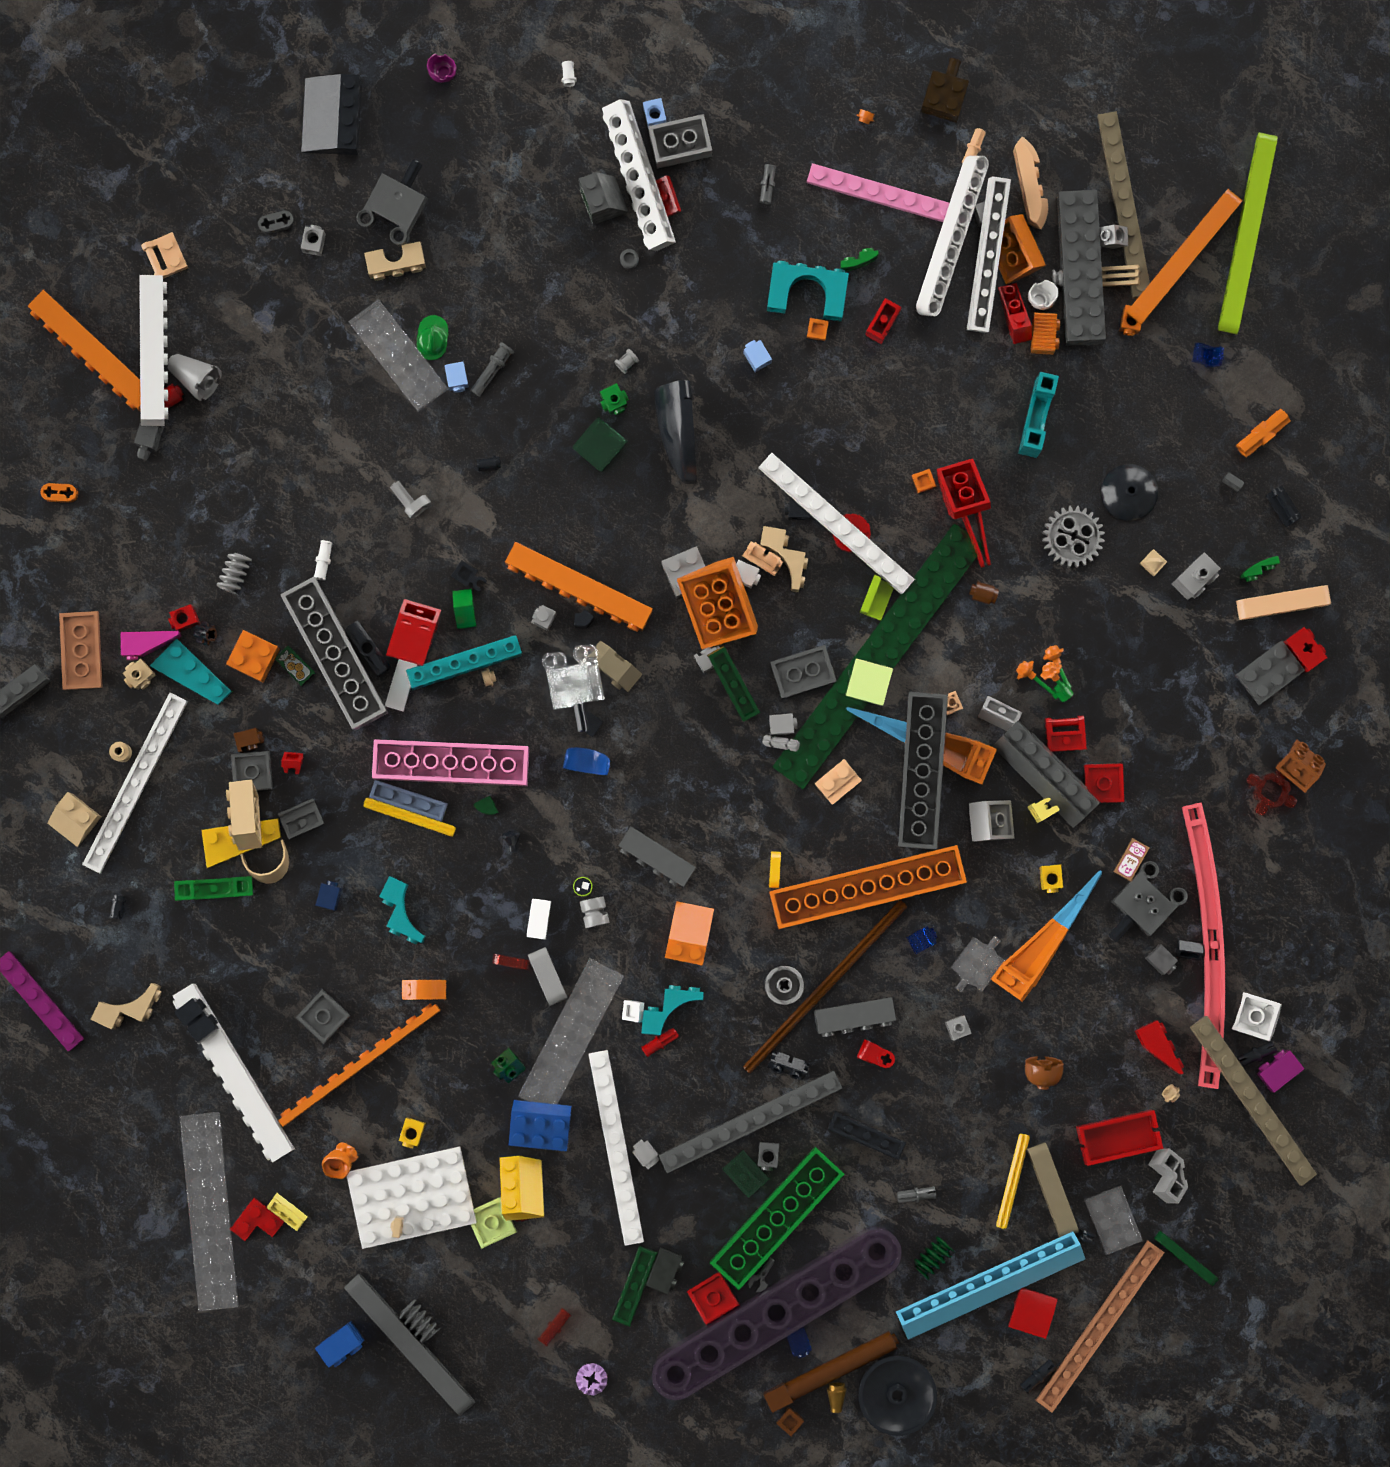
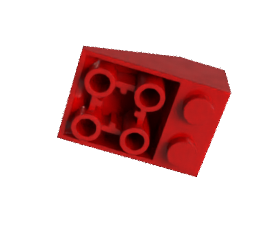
M404 599L386 655L423 666L439 624L441 610Z

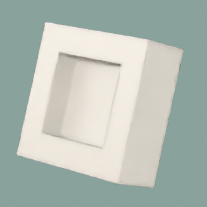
M624 1000L622 1019L642 1022L644 1003Z

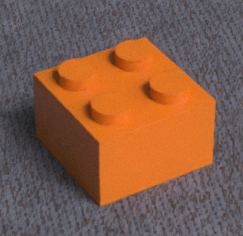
M243 630L226 665L264 683L280 648Z

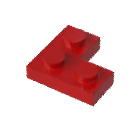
M253 1198L230 1230L244 1241L248 1239L257 1226L271 1237H274L284 1224V1221L267 1209L259 1200Z

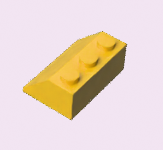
M523 1156L501 1157V1202L504 1219L510 1221L544 1217L542 1161Z

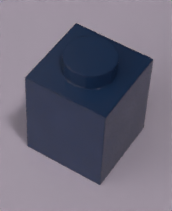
M327 881L326 884L321 883L315 906L336 911L342 888L338 887V883Z

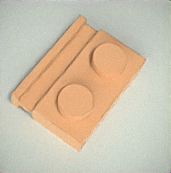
M843 759L820 778L815 785L833 805L862 780L846 760Z

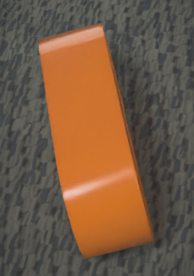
M48 483L43 485L40 491L42 498L49 502L70 503L78 498V490L70 484ZM51 488L57 494H51V497H49L45 492ZM68 489H70L74 494L68 498L66 495L61 494V492H68Z

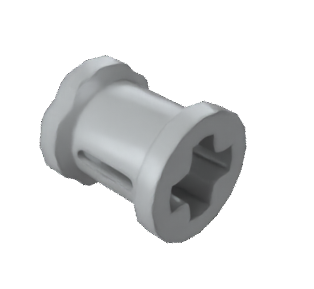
M628 349L626 354L619 360L616 359L614 363L626 374L627 370L634 363L639 362V359Z

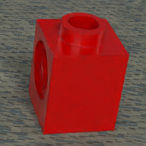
M191 604L169 612L171 618H168L172 629L175 628L176 631L181 632L200 624L195 608ZM186 614L188 617L187 621L180 624L179 617Z

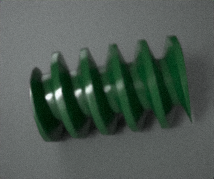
M938 1236L936 1237L938 1244L930 1243L932 1250L925 1248L927 1255L919 1254L921 1261L914 1259L916 1264L914 1267L927 1280L930 1279L927 1273L934 1275L933 1267L940 1269L941 1267L938 1262L945 1264L944 1256L951 1258L952 1256L949 1251L955 1252Z

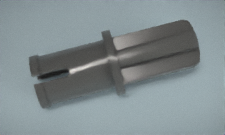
M932 1186L921 1189L915 1187L914 1190L897 1192L898 1203L912 1201L919 1203L920 1200L936 1199V1193H933L936 1190Z

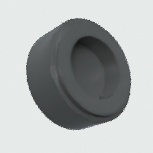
M626 249L620 255V263L626 269H633L639 263V256L635 250Z

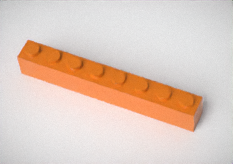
M42 290L28 305L32 310L30 314L37 321L39 319L45 322L43 326L51 334L53 332L58 334L59 337L57 339L64 346L68 344L73 349L70 352L78 359L82 357L87 361L84 365L92 372L96 370L100 374L98 378L106 385L110 383L114 387L112 391L119 397L123 395L127 399L125 403L133 410L137 408L141 412L140 379L48 293Z
M517 542L514 543L505 561L506 565H508L507 569L517 574L520 571L526 574L525 578L533 582L535 580L543 582V587L549 590L555 588L560 591V595L568 599L571 596L577 599L576 603L584 607L588 604L594 607L593 611L601 615L606 613L611 616V620L619 624L623 621L633 631H643L653 612V608Z

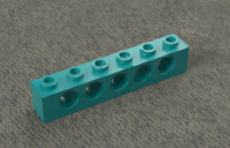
M514 635L426 663L423 666L420 665L407 669L406 673L413 691L522 656V651L517 636Z

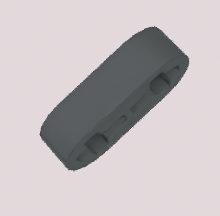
M289 211L264 215L258 221L260 230L265 234L288 230L294 225V218ZM283 216H287V218L290 219L288 220V224H284V222L278 221H282ZM266 220H268L269 223H274L269 225V229H266L265 226H262L265 224Z

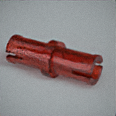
M561 1308L552 1322H548L549 1326L538 1340L545 1344V1346H548L555 1335L562 1331V1326L572 1315Z

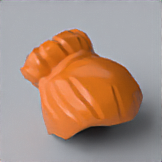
M343 1142L339 1143L336 1149L331 1151L322 1161V1169L325 1175L330 1178L344 1179L349 1174L352 1163L358 1158L355 1148Z

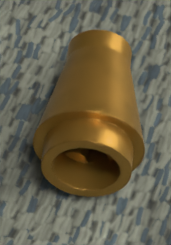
M832 1382L829 1383L827 1388L831 1412L833 1413L842 1412L847 1390L844 1383Z

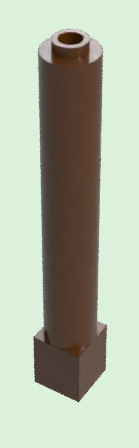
M887 1331L786 1383L783 1382L763 1392L771 1412L773 1413L793 1403L794 1400L898 1349L896 1345L899 1344L895 1333L890 1334Z

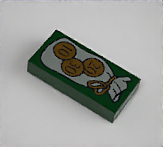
M289 646L275 658L301 686L315 674Z

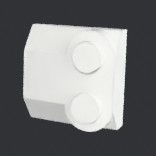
M1243 992L1242 1002L1232 1029L1271 1041L1282 1004Z

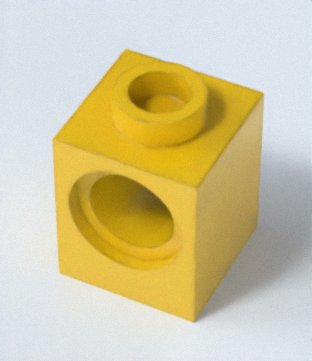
M1061 865L1040 867L1042 890H1047V893L1059 892L1058 889L1063 888ZM1049 874H1053L1056 877L1054 885L1047 882Z
M407 1117L399 1141L403 1142L402 1145L409 1148L419 1146L426 1123ZM409 1128L416 1130L417 1136L415 1139L408 1138L407 1130Z

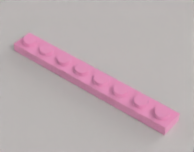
M813 163L807 179V183L940 222H944L950 204Z

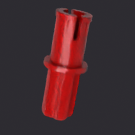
M671 1028L658 1037L656 1035L654 1040L641 1046L645 1055L649 1057V1055L661 1048L664 1049V1046L679 1037L678 1033L674 1028Z

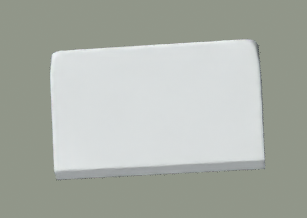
M532 899L527 937L546 940L551 901Z

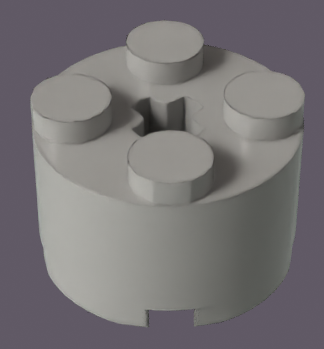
M776 967L769 972L765 979L766 994L775 1003L782 1005L791 1004L797 1001L803 993V978L793 967ZM787 980L789 982L787 984L789 989L781 990L779 982Z

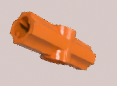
M1279 409L1266 421H1262L1248 436L1236 445L1239 452L1248 457L1261 445L1263 446L1276 436L1278 431L1291 421L1287 413Z

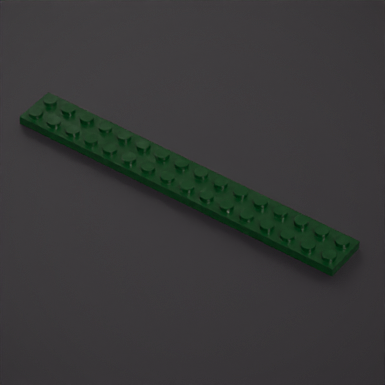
M955 523L952 525L914 576L915 580L899 596L793 738V740H797L800 743L798 751L784 750L772 766V768L802 790L858 717L847 711L846 707L863 710L868 703L846 696L855 660L860 659L889 668L896 666L976 559V551L966 531ZM977 540L980 551H982L981 542Z

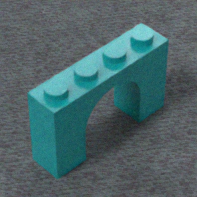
M786 261L773 263L767 311L785 314L790 288L800 280L809 279L819 283L825 292L826 300L823 319L842 322L849 273H845L843 269L826 270L822 266L810 268L807 267L808 265L801 263L789 265Z
M1040 372L1037 376L1018 454L1037 458L1042 451L1046 431H1044L1051 400L1055 395L1059 376Z

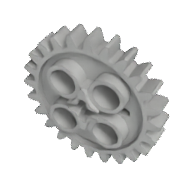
M1069 506L1067 512L1064 508H1061V514L1055 511V518H1048L1051 524L1046 523L1044 525L1048 529L1042 532V534L1047 536L1042 542H1048L1044 549H1050L1051 551L1048 556L1054 554L1055 558L1053 561L1055 562L1060 559L1061 566L1065 562H1067L1068 568L1071 567L1072 563L1078 568L1079 562L1085 566L1086 559L1092 562L1093 558L1091 555L1097 557L1099 554L1096 550H1102L1103 548L1099 545V543H1104L1105 541L1100 538L1105 532L1099 531L1103 525L1096 524L1099 518L1092 519L1093 512L1089 515L1086 514L1087 508L1080 512L1079 506L1076 507L1075 511ZM1065 520H1070L1073 523L1072 529H1067L1064 526ZM1084 527L1088 528L1091 532L1090 536H1084L1081 529ZM1058 529L1062 530L1063 532H1065V533H1067V534L1059 533V532H1058ZM1072 533H1075V537L1078 539L1072 541L1070 535H1072ZM1058 537L1064 538L1065 546H1059L1056 543V539ZM1081 540H1084V541L1086 540V541L1089 542V544H1085V543H1084L1083 541H1081ZM1074 546H1082L1083 553H1076L1074 551Z

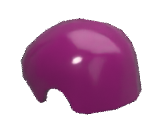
M433 54L427 61L429 76L434 81L441 83L449 82L455 77L457 67L454 60L448 57V55L439 56Z

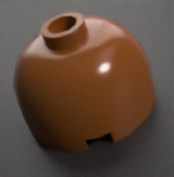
M1038 1056L1027 1058L1025 1060L1026 1077L1038 1089L1047 1090L1050 1086L1060 1082L1064 1068L1062 1060L1053 1057H1045L1046 1060H1037Z

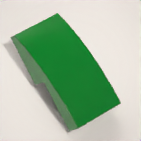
M866 248L859 252L858 259L846 257L844 260H841L840 269L847 272L862 268L878 258V250L874 251L873 248Z
M1279 556L1256 563L1240 575V580L1246 579V582L1258 580V577L1263 574L1262 568L1264 571L1274 570L1275 566L1280 564Z

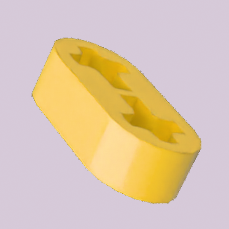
M771 851L769 888H779L781 852Z

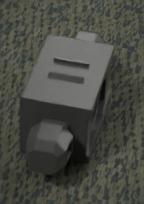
M140 422L134 442L137 446L141 447L138 448L137 453L139 459L147 460L151 453L149 450L157 451L164 426H141Z

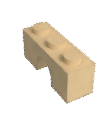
M421 242L402 245L403 255L396 262L388 261L383 249L364 253L370 279L382 280L385 279V276L389 275L398 277L408 271H411V273L421 272L423 268H426Z

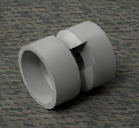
M604 896L580 902L582 913L586 915L583 918L585 928L610 923L608 913L604 911L606 907Z

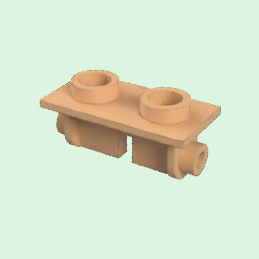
M751 541L742 556L775 576L784 561L781 560V557L770 551L766 555V548L757 544V542L753 543Z

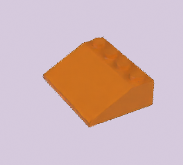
M734 557L714 562L677 578L701 649L756 634L758 624Z

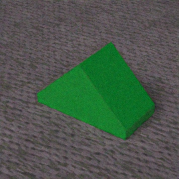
M472 589L453 591V607L457 629L477 627Z

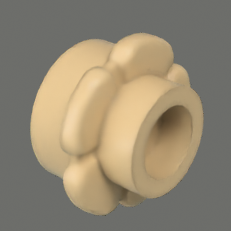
M486 668V671L481 672L485 686H493V682H496L494 671H489V668Z
M1173 1084L1167 1086L1162 1092L1165 1102H1175L1180 1096V1089Z

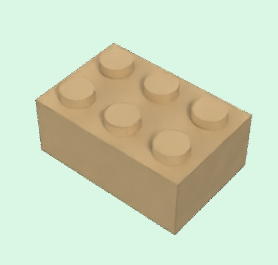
M252 779L229 782V790H226L227 801H230L227 813L228 818L231 819V825H228L230 837L232 836L233 844L237 845L239 851L262 848L259 795Z

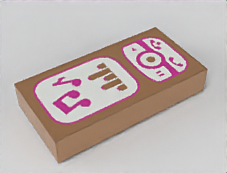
M1132 838L1113 872L1131 881L1149 847Z

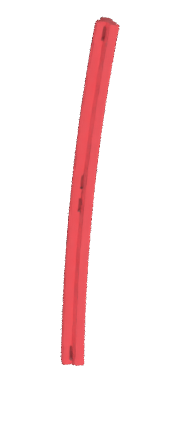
M1201 802L1184 806L1182 811L1193 856L1200 902L1204 949V1016H1208L1221 1037L1224 1038L1225 957L1223 925L1214 857ZM1193 808H1196L1198 819L1195 817ZM1213 930H1216V939H1217V941H1214V931H1213ZM1215 949H1217L1218 960H1215ZM1202 1046L1198 1086L1218 1089L1220 1070ZM1211 1072H1212V1073H1213L1212 1084H1209V1083H1210V1075H1211Z

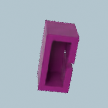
M1282 1049L1274 1055L1275 1059L1271 1063L1267 1061L1259 1067L1260 1071L1256 1073L1270 1092L1275 1093L1304 1070V1067L1290 1050L1284 1051Z

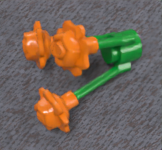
M1057 645L1050 646L1045 650L1046 654L1043 659L1053 662H1047L1046 665H1043L1040 675L1044 680L1052 678L1053 681H1056L1055 691L1036 676V673L1032 671L1034 661H1023L1016 669L1018 680L1029 677L1031 680L1034 679L1054 699L1059 698L1061 702H1064L1074 694L1071 690L1072 686L1068 682L1060 664L1061 660L1059 657L1064 649H1059ZM1059 673H1060V675H1061V677H1062V679H1063V682H1061V681L1059 680V678H1060L1059 675H1058Z

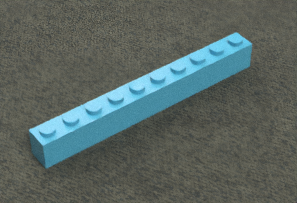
M1071 1232L898 1310L896 1314L907 1338L910 1339L1083 1261L1085 1256L1074 1232Z

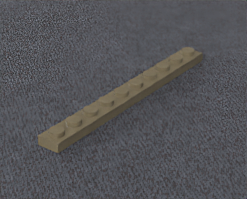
M1117 111L1098 114L1097 118L1118 225L1127 227L1128 246L1122 247L1126 266L1139 265L1140 285H1130L1133 299L1138 298L1150 284L1118 115ZM1128 270L1127 273H1135V270ZM1128 277V279L1135 280V277Z
M1204 1016L1193 1024L1190 1028L1298 1184L1303 1186L1317 1175L1315 1170L1208 1016Z

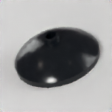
M1125 464L1114 468L1107 474L1101 486V499L1104 507L1112 516L1124 521H1136L1148 515L1156 505L1158 487L1154 477L1145 468L1134 464ZM1128 488H1134L1135 492L1133 494L1129 493Z

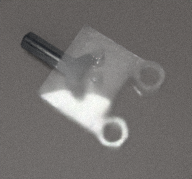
M578 645L574 648L573 657L579 662L577 665L565 667L567 658L562 652L546 653L542 658V664L547 673L553 710L574 706L579 732L589 730L585 704L604 699L597 662L598 650L594 645Z

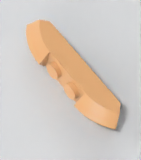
M1021 137L1015 145L1013 153L1027 222L1034 228L1042 229L1048 214V199L1041 198L1043 196L1042 185H1038L1039 170L1034 165L1040 163L1034 147L1024 137Z

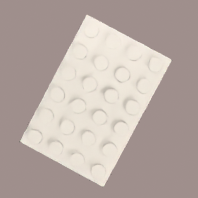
M460 1146L353 1170L347 1175L362 1249L477 1223ZM396 1216L404 1218L402 1236L400 1238L392 1237L393 1232L390 1228Z

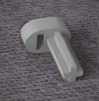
M399 481L393 483L390 487L406 508L405 513L410 519L420 515L432 504L426 495H422L414 501Z

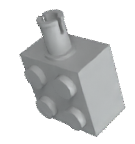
M697 546L662 561L663 569L676 599L683 597L677 578L705 567Z
M1204 552L1172 585L1187 600L1191 597L1195 599L1206 589L1204 587L1205 584L1208 586L1219 576L1217 572L1221 568Z

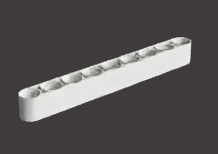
M967 156L964 159L916 304V310L920 315L937 316L941 311L988 169V160L985 156Z

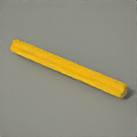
M366 798L364 801L365 808L449 836H453L456 827L371 798Z
M1019 1134L996 1224L997 1227L1006 1229L1030 1139L1025 1134Z

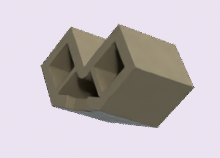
M602 641L596 645L586 658L592 663L590 667L597 673L602 671L613 680L611 684L618 690L623 688L629 692L642 676V673L631 663L624 660L616 651Z

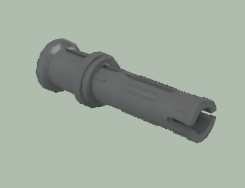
M502 342L499 344L500 347L494 356L491 355L490 363L470 389L471 392L479 397L500 368L502 369V367L504 368V363L508 357L514 354V351Z

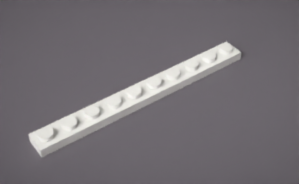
M773 453L758 467L900 594H903L915 580Z
M169 693L82 865L98 873L102 872L188 701Z
M608 1050L589 1053L624 1244L626 1246L644 1242Z

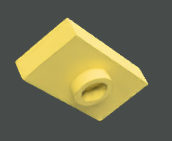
M278 1193L266 1207L296 1231L299 1230L308 1217Z

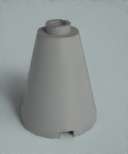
M180 354L172 355L168 359V370L197 400L202 401V398L208 399L217 389L219 384L216 381L218 378L221 379L222 376L221 370L217 366Z

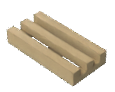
M1139 265L1102 267L1103 287L1140 285ZM1135 270V273L1106 274V272ZM1135 277V280L1106 282V279Z

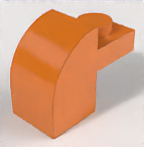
M402 980V1000L446 999V980Z

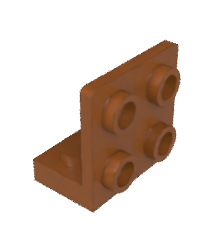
M1296 740L1289 753L1277 764L1276 769L1303 792H1306L1320 778L1326 763L1320 755L1314 754L1306 743Z

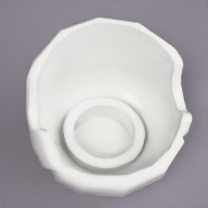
M1044 280L1038 284L1035 283L1028 292L1029 302L1034 308L1040 310L1051 308L1059 296L1057 286L1049 280Z

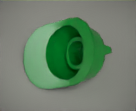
M430 315L420 322L417 335V350L423 358L428 360H436L442 357L447 348L448 325L442 317Z

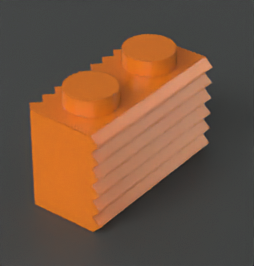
M1034 312L1032 319V354L1053 355L1055 349H1059V338H1056V331L1060 330V319H1057V314Z

